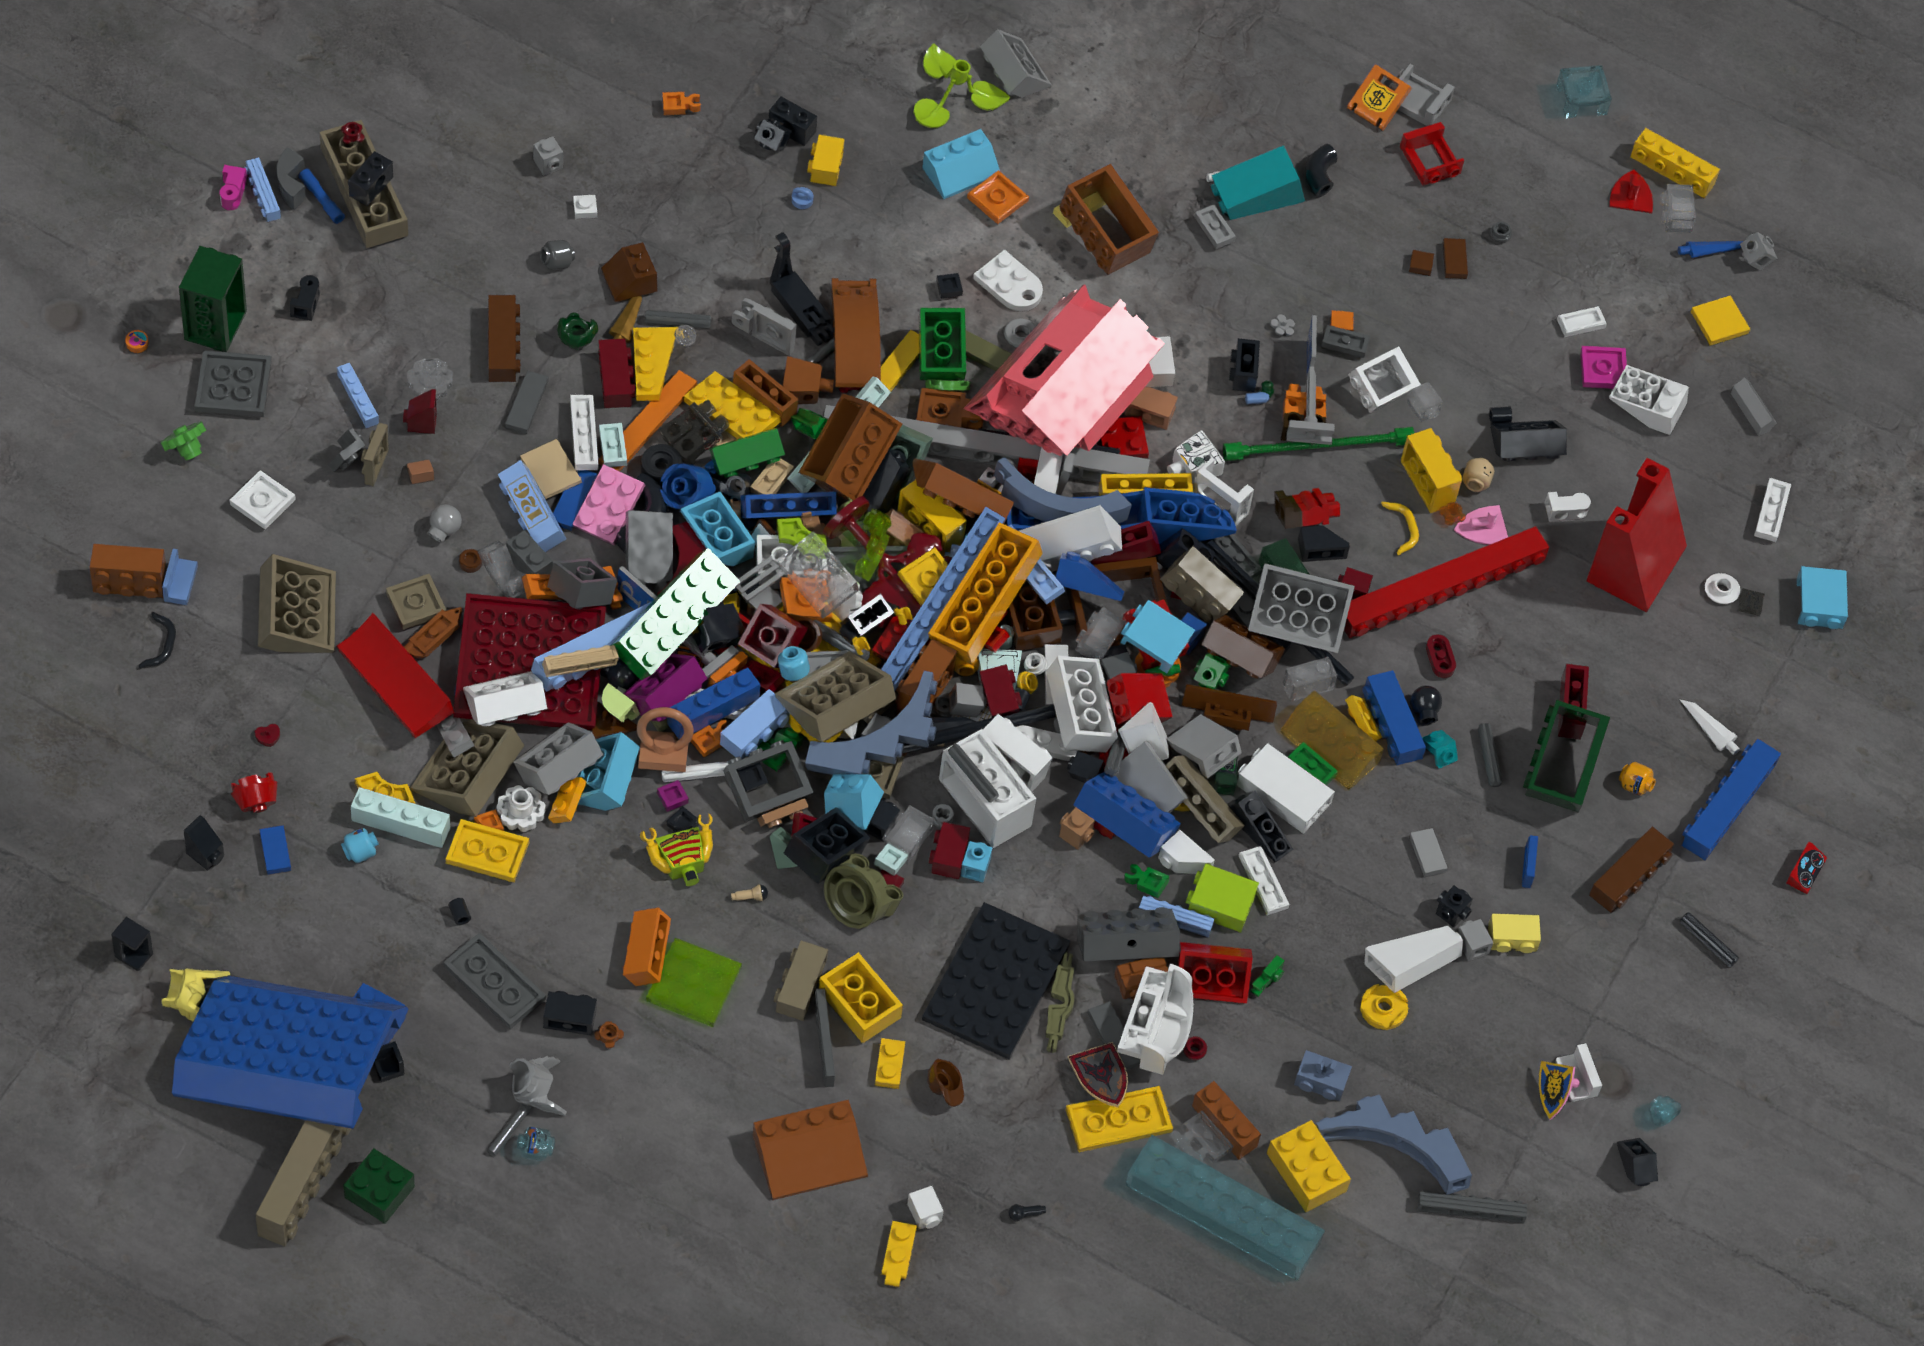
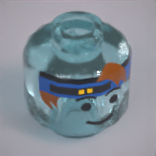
M528 1127L523 1134H519L517 1149H521V1155L524 1158L544 1161L553 1154L555 1137L551 1136L549 1130Z

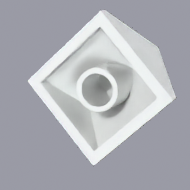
M1149 702L1118 731L1128 754L1133 752L1143 742L1148 741L1161 760L1168 759V743L1166 740L1168 737L1153 703Z

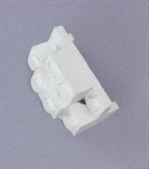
M1170 964L1168 972L1147 966L1145 968L1117 1050L1119 1053L1141 1059V1069L1163 1075L1167 1063L1183 1050L1188 1040L1193 1019L1192 977L1186 970Z

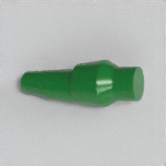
M1172 665L1168 673L1159 669L1160 666L1145 670V673H1162L1163 676H1172L1180 673V665Z

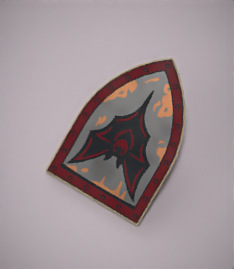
M1113 1042L1068 1056V1060L1080 1084L1091 1096L1110 1106H1120L1126 1094L1128 1080L1126 1068Z

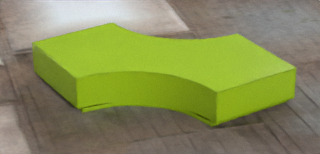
M800 518L777 519L779 543L795 546L801 551L805 561L828 559L826 536L824 534H815L804 527Z

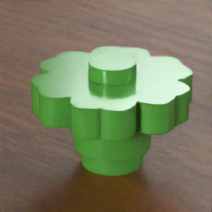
M202 421L188 426L182 425L174 429V433L160 442L165 451L177 448L180 456H183L185 461L202 453L200 449L201 444L197 437L205 432L206 429Z

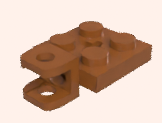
M921 388L916 420L960 428L962 426V428L972 430L982 429L983 419L980 416L963 409L971 400L966 399V393ZM939 408H942L945 413L938 414L935 411H939Z

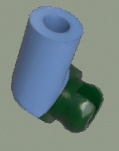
M1263 381L1261 384L1262 388L1258 393H1246V404L1266 403L1274 394L1273 383L1271 381Z

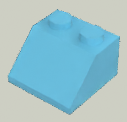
M833 774L824 792L825 813L836 807L861 830H866L884 791L870 774Z

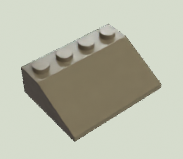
M272 554L260 567L258 647L276 652L333 653L335 643L336 571Z
M850 651L775 693L779 702L801 727L820 742L830 739L833 735L849 728L850 725L866 718L869 714L885 707L896 699L891 675Z
M460 718L475 746L454 758L443 739L410 789L456 813L477 817L524 747V744L511 726L500 724L481 726V724L478 725L472 719Z

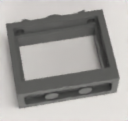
M781 740L770 745L771 749L763 751L760 748L750 752V757L744 759L736 757L727 762L728 765L724 768L723 772L744 822L804 798L807 799L814 793L792 741L784 743ZM786 753L800 788L751 806L737 771Z

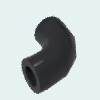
M1324 144L1313 152L1305 166L1306 181L1317 197L1327 194L1334 185L1327 175V169L1337 162L1336 151L1330 144Z
M640 473L636 479L645 484L640 495L645 501L644 511L667 513L668 505L664 502L660 489H662L660 483L649 475Z

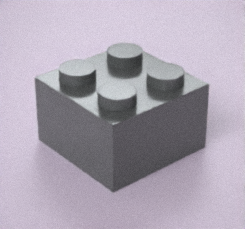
M590 558L558 561L553 563L547 587L554 591L556 596L568 602L572 608L582 609L583 607L611 604L618 579Z

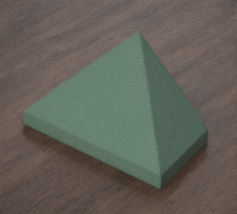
M781 827L770 836L777 869L796 867L797 865L784 854L792 835Z

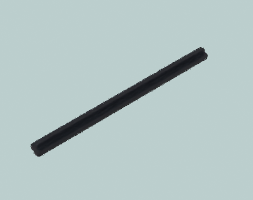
M1209 541L1206 546L1215 552L1213 559L1255 599L1259 584L1214 541ZM1303 645L1343 685H1349L1352 682L1354 676L1328 651Z
M1053 703L1003 715L1002 717L1009 719L1014 727L1054 718L1057 715ZM994 718L936 731L934 741L930 740L928 747L965 739L980 729L983 730ZM902 743V753L928 748Z

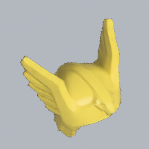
M187 968L184 970L170 969L171 981L167 998L161 1000L162 1006L179 1010L182 1016L193 1022L200 1009L198 1006L206 997L203 979L229 976L230 972Z

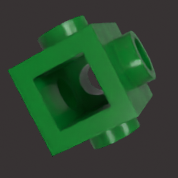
M1210 653L1206 654L1203 660H1199L1194 669L1197 672L1194 680L1199 682L1198 685L1200 687L1210 689L1223 687L1229 678L1227 672L1231 665L1220 656H1214Z

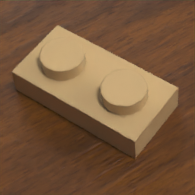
M781 458L780 461L768 464L750 486L751 493L755 495L776 494L794 471V466Z

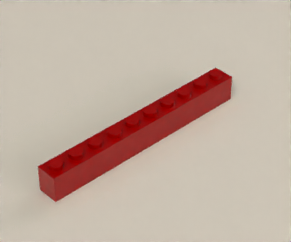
M1535 526L1351 600L1344 631L1349 638L1362 636L1369 630L1386 626L1391 621L1396 619L1402 620L1416 611L1422 612L1434 604H1442L1448 598L1462 596L1468 590L1481 588L1493 580H1501L1510 573H1518L1530 565L1541 564L1546 559L1549 546Z

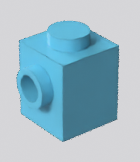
M970 841L960 876L984 882L993 847L987 846L982 842L975 843Z

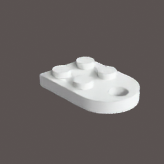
M1003 250L974 273L973 279L1011 310L1028 311L1035 308L1041 301L1043 292L1041 281L1006 250ZM1031 295L1034 299L1025 300L1023 296Z

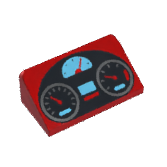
M1808 842L1786 884L1808 894L1827 857L1813 843Z

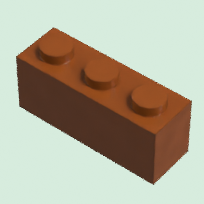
M750 359L734 371L733 384L778 414L781 418V422L778 424L780 427L790 421L791 416L797 414L798 398Z
M1215 1081L1195 1094L1192 1107L1238 1160L1258 1147L1261 1133Z

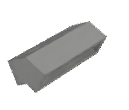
M1743 378L1733 386L1731 395L1757 435L1760 436L1770 432L1777 422L1750 381Z

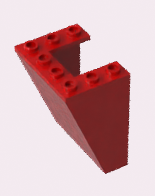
M1649 458L1645 459L1636 474L1639 479L1628 510L1626 511L1616 506L1608 519L1586 582L1646 613L1687 547L1670 470ZM1618 516L1625 517L1621 525L1615 521V518Z

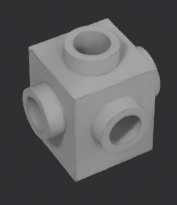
M1756 232L1740 243L1744 260L1758 270H1762L1778 259L1772 248L1774 243L1768 236Z

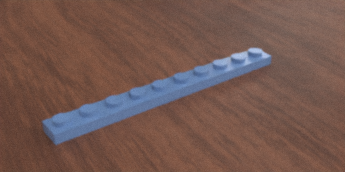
M984 508L881 670L891 675L895 692L901 680L908 673L910 666L919 656L922 647L930 639L928 633L994 529L999 522L1004 523L1005 518L991 509Z

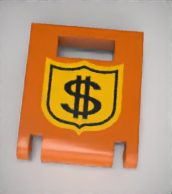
M1375 64L1349 102L1347 109L1352 111L1356 104H1358L1354 113L1374 126H1377L1382 119L1379 129L1383 131L1412 88ZM1383 76L1398 85L1395 91L1380 83Z

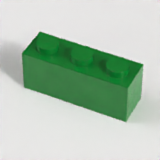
M777 428L709 448L717 475L723 474L724 478L736 475V470L744 467L746 471L758 468V463L767 461V464L780 461L779 456L785 455Z

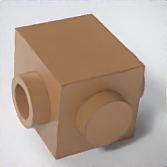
M1075 807L1071 813L1067 812L1062 817L1059 837L1079 850L1094 835L1093 827L1095 820Z

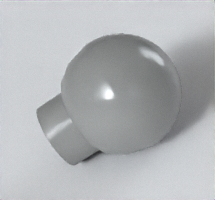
M447 504L436 507L431 513V527L427 534L436 541L443 543L447 536L455 534L460 529L462 523L460 512L454 506Z

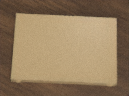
M557 439L520 455L521 461L529 468L545 499L582 483L581 477L576 472Z

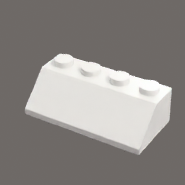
M1101 505L1019 530L1039 540L1043 553L1040 559L1051 572L1058 570L1062 553L1075 552L1080 554L1081 558L1091 561L1122 550L1121 526Z

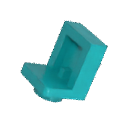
M1443 730L1434 731L1422 737L1426 749L1434 755L1435 764L1438 768L1458 760L1456 741Z

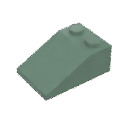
M904 425L901 426L889 448L901 451L906 456V463L910 467L900 490L916 479L912 462L914 458L925 460L933 440L932 437ZM899 490V492H898V494H897V496H896V498H895V500H894L895 502H898V503H899L900 490Z

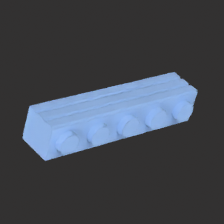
M259 157L247 160L246 167L244 168H246L247 175H249L250 185L254 187V196L258 197V206L262 207V216L266 217L267 222L281 219L279 206Z
M347 363L337 367V376L341 380L365 428L377 425L379 423V416L351 364Z
M1143 896L1139 909L1155 910L1159 907L1172 909L1179 928L1209 938L1214 918H1211V916L1199 914L1194 910H1186L1179 905L1174 906L1166 901H1158L1151 896Z

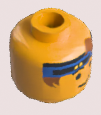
M1632 762L1629 765L1626 764L1619 776L1622 788L1638 796L1644 795L1647 791L1651 792L1656 783V779L1653 778V770L1637 762Z

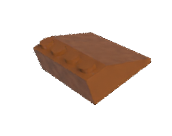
M914 458L912 463L918 487L924 489V495L933 499L938 496L944 499L942 502L944 505L953 509L958 506L963 509L962 514L973 519L975 516L979 517L984 508L987 507L1004 517L1006 521L1014 504L1013 501L938 463Z
M849 1099L753 1123L752 1135L772 1200L868 1177L857 1125Z

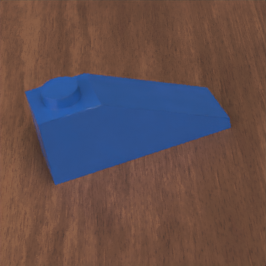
M1075 552L1062 553L1056 579L1063 587L1122 601L1125 591L1088 560L1081 558V555Z

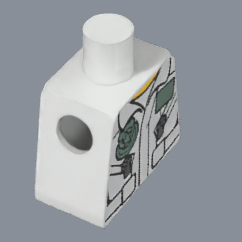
M1201 430L1174 450L1173 464L1167 466L1168 473H1191L1192 483H1194L1197 477L1196 471L1202 463L1206 464L1213 458L1215 461L1212 474L1219 476L1223 474L1225 461Z

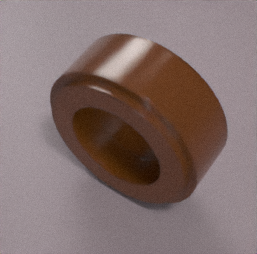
M474 549L464 550L459 556L460 568L468 573L478 571L482 567V555L480 552Z

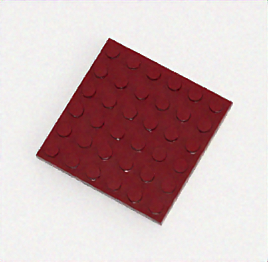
M466 593L453 717L473 719L463 687L532 672L531 668L534 658L604 625L606 607L590 606L575 609L569 603ZM592 669L577 680L571 679L559 689L553 688L547 692L544 689L547 709L541 710V713L537 715L523 714L518 715V718L515 720L505 721L501 719L496 722L559 728L569 722L592 731V728L595 729L600 669Z

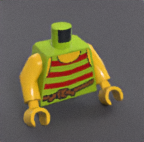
M708 813L709 821L703 824L701 822V814L698 815L697 822L702 826V830H699V827L656 838L657 833L655 829L649 828L651 833L649 839L646 838L645 832L641 831L640 838L648 844L646 849L652 865L663 873L668 874L673 880L684 878L686 886L696 885L699 882L697 873L704 871V864L709 861L713 849L712 830L709 829V825L712 823V816Z

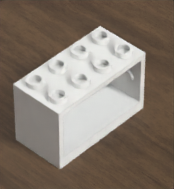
M982 729L956 744H959L997 790L999 797L990 803L986 800L949 755V748L943 750L939 780L991 847H997L1032 826L1036 797Z

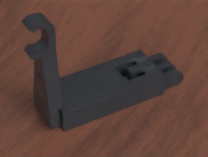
M781 232L775 235L776 240L780 244L774 247L777 256L770 277L771 292L807 338L811 337L814 343L819 346L822 344L821 338L824 342L830 340L829 335L831 338H834L831 316L795 271L793 272L790 259V241L786 234Z

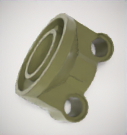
M852 854L846 862L834 867L827 874L824 883V895L829 910L838 921L856 929L867 927L884 916H892L903 899L901 889L895 885H887L880 872L870 869L868 859L861 854Z

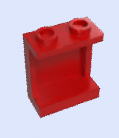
M1121 673L1107 680V687L1117 725L1128 722L1149 702L1153 703L1161 723L1173 717L1162 673Z

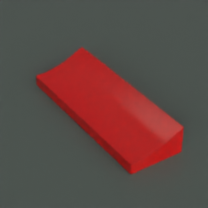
M374 613L352 635L337 645L339 652L414 738H417L454 713L449 697Z

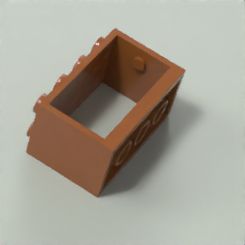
M1111 164L1068 185L1059 206L1062 215L1068 218L1074 232L1080 235L1086 249L1092 252L1098 266L1107 275L1151 253L1159 231ZM1098 192L1132 242L1117 249L1082 199Z
M842 394L798 473L826 491L836 492V496L853 501L863 496L899 432L902 423L871 402Z

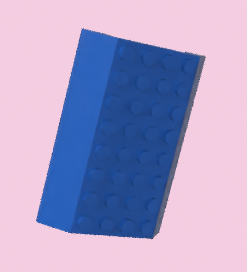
M233 976L214 980L175 1058L172 1094L181 1098L354 1129L363 1109L358 1098L389 1029H400L408 1012V1007Z

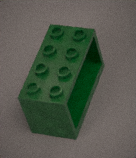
M199 246L179 285L184 340L227 352L247 313L243 260L234 254H226L214 248Z
M1556 700L1554 706L1549 705L1544 722L1548 723L1547 728L1542 727L1537 744L1541 745L1540 750L1535 749L1530 766L1534 767L1533 772L1528 771L1523 784V788L1527 789L1525 795L1579 813L1610 717ZM1557 714L1596 726L1574 798L1534 785Z

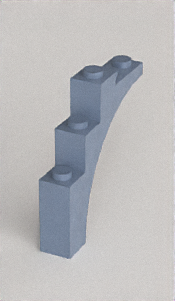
M923 672L919 686L910 702L896 718L881 729L850 741L831 743L810 741L805 762L807 770L829 775L868 774L870 769V760L868 759L895 764L897 757L901 758L903 751L902 743L928 747L930 740L934 741L936 727L933 726L932 718H928L932 710V703H929L931 694L935 695L937 689V681L934 680L933 672Z
M1380 1095L1367 1096L1357 1101L1356 1111H1347L1340 1116L1324 1118L1316 1122V1127L1326 1142L1348 1139L1372 1141L1393 1147L1409 1155L1423 1165L1437 1179L1446 1195L1467 1189L1470 1186L1472 1174L1449 1129H1435L1425 1134L1414 1111L1399 1113L1391 1118Z

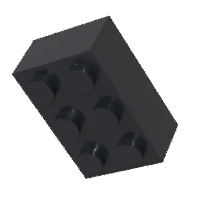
M835 807L794 833L784 854L819 884L826 879L827 874L834 867L846 862L852 854H862L870 837Z

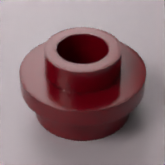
M1194 1036L1188 1038L1183 1052L1191 1060H1200L1207 1053V1044L1202 1038ZM1196 1047L1199 1051H1192L1191 1048Z

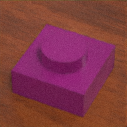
M679 780L657 788V794L667 812L689 803V798Z

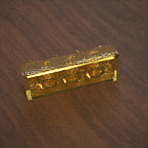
M1315 690L1296 707L1280 730L1297 747L1304 742L1338 770L1335 779L1348 790L1380 763L1384 750L1382 746Z

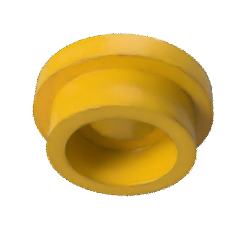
M1028 671L1021 672L1017 678V687L1031 694L1038 687L1037 677Z

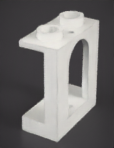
M1211 458L1206 464L1202 463L1196 471L1197 477L1193 484L1194 493L1206 496L1202 491L1209 487L1231 504L1229 514L1237 526L1249 514L1254 489L1247 484L1238 493L1212 474L1215 460Z

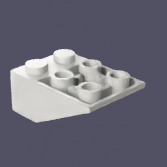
M1626 365L1609 399L1649 428L1670 435L1687 404L1689 387Z

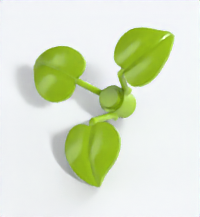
M933 43L925 54L923 68L932 78L950 77L951 82L939 104L932 99L919 100L914 106V116L919 124L928 128H939L945 125L949 120L950 113L942 106L953 85H962L966 81L969 92L973 93L971 101L980 109H997L1009 101L1010 96L1000 88L985 81H976L972 87V76L969 75L970 64L965 60H956Z

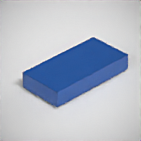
M284 826L260 829L267 875L291 871Z
M1530 835L1525 845L1521 884L1525 888H1531L1535 877L1538 836Z

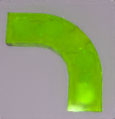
M873 508L871 512L869 511L865 515L862 529L871 533V539L867 543V551L864 557L860 558L856 564V572L854 574L866 581H870L884 554L890 537L886 532L891 527L890 517Z

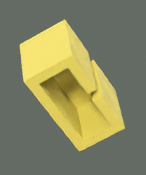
M1492 914L1488 923V933L1494 942L1491 950L1508 952L1511 949H1515V951H1521L1522 953L1537 952L1541 942L1539 915Z

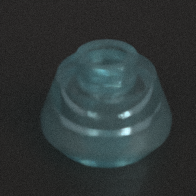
M1660 1095L1650 1103L1652 1107L1649 1111L1656 1126H1665L1681 1112V1104L1669 1096L1662 1097Z

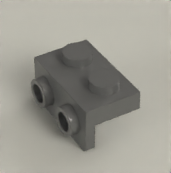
M352 427L337 440L343 451L328 464L333 472L339 468L343 471L359 457L357 454L365 446L362 435L358 431H354Z

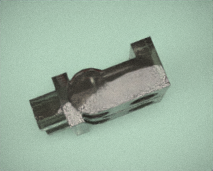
M709 400L704 401L700 405H697L695 402L689 406L690 408L681 412L659 429L663 440L679 452L685 464L694 465L696 463L695 460L701 454L723 439L721 433L730 426L722 414L713 421L709 418L716 412V408Z

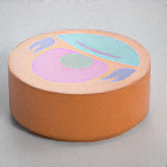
M141 330L131 331L125 338L126 347L130 352L141 353L149 346L148 336Z

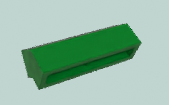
M800 407L798 413L791 416L795 430L814 439L818 438L828 418Z

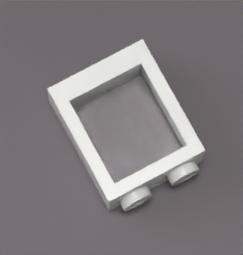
M1400 347L1355 368L1349 374L1351 385L1357 389L1363 406L1370 413L1415 391L1421 385Z

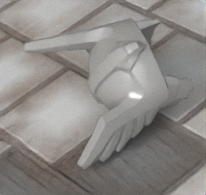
M545 1056L535 1060L527 1061L522 1058L511 1062L510 1069H512L514 1074L512 1092L516 1101L545 1112L566 1116L567 1111L547 1098L548 1091L553 1082V1075L549 1069L561 1061L553 1056Z

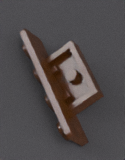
M1187 684L1182 705L1205 710L1204 716L1220 726L1231 727L1234 730L1249 731L1251 719L1270 723L1274 722L1277 701Z

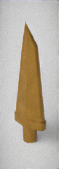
M642 296L631 298L613 327H611L609 334L614 337L613 339L625 338L626 342L629 343L642 302Z

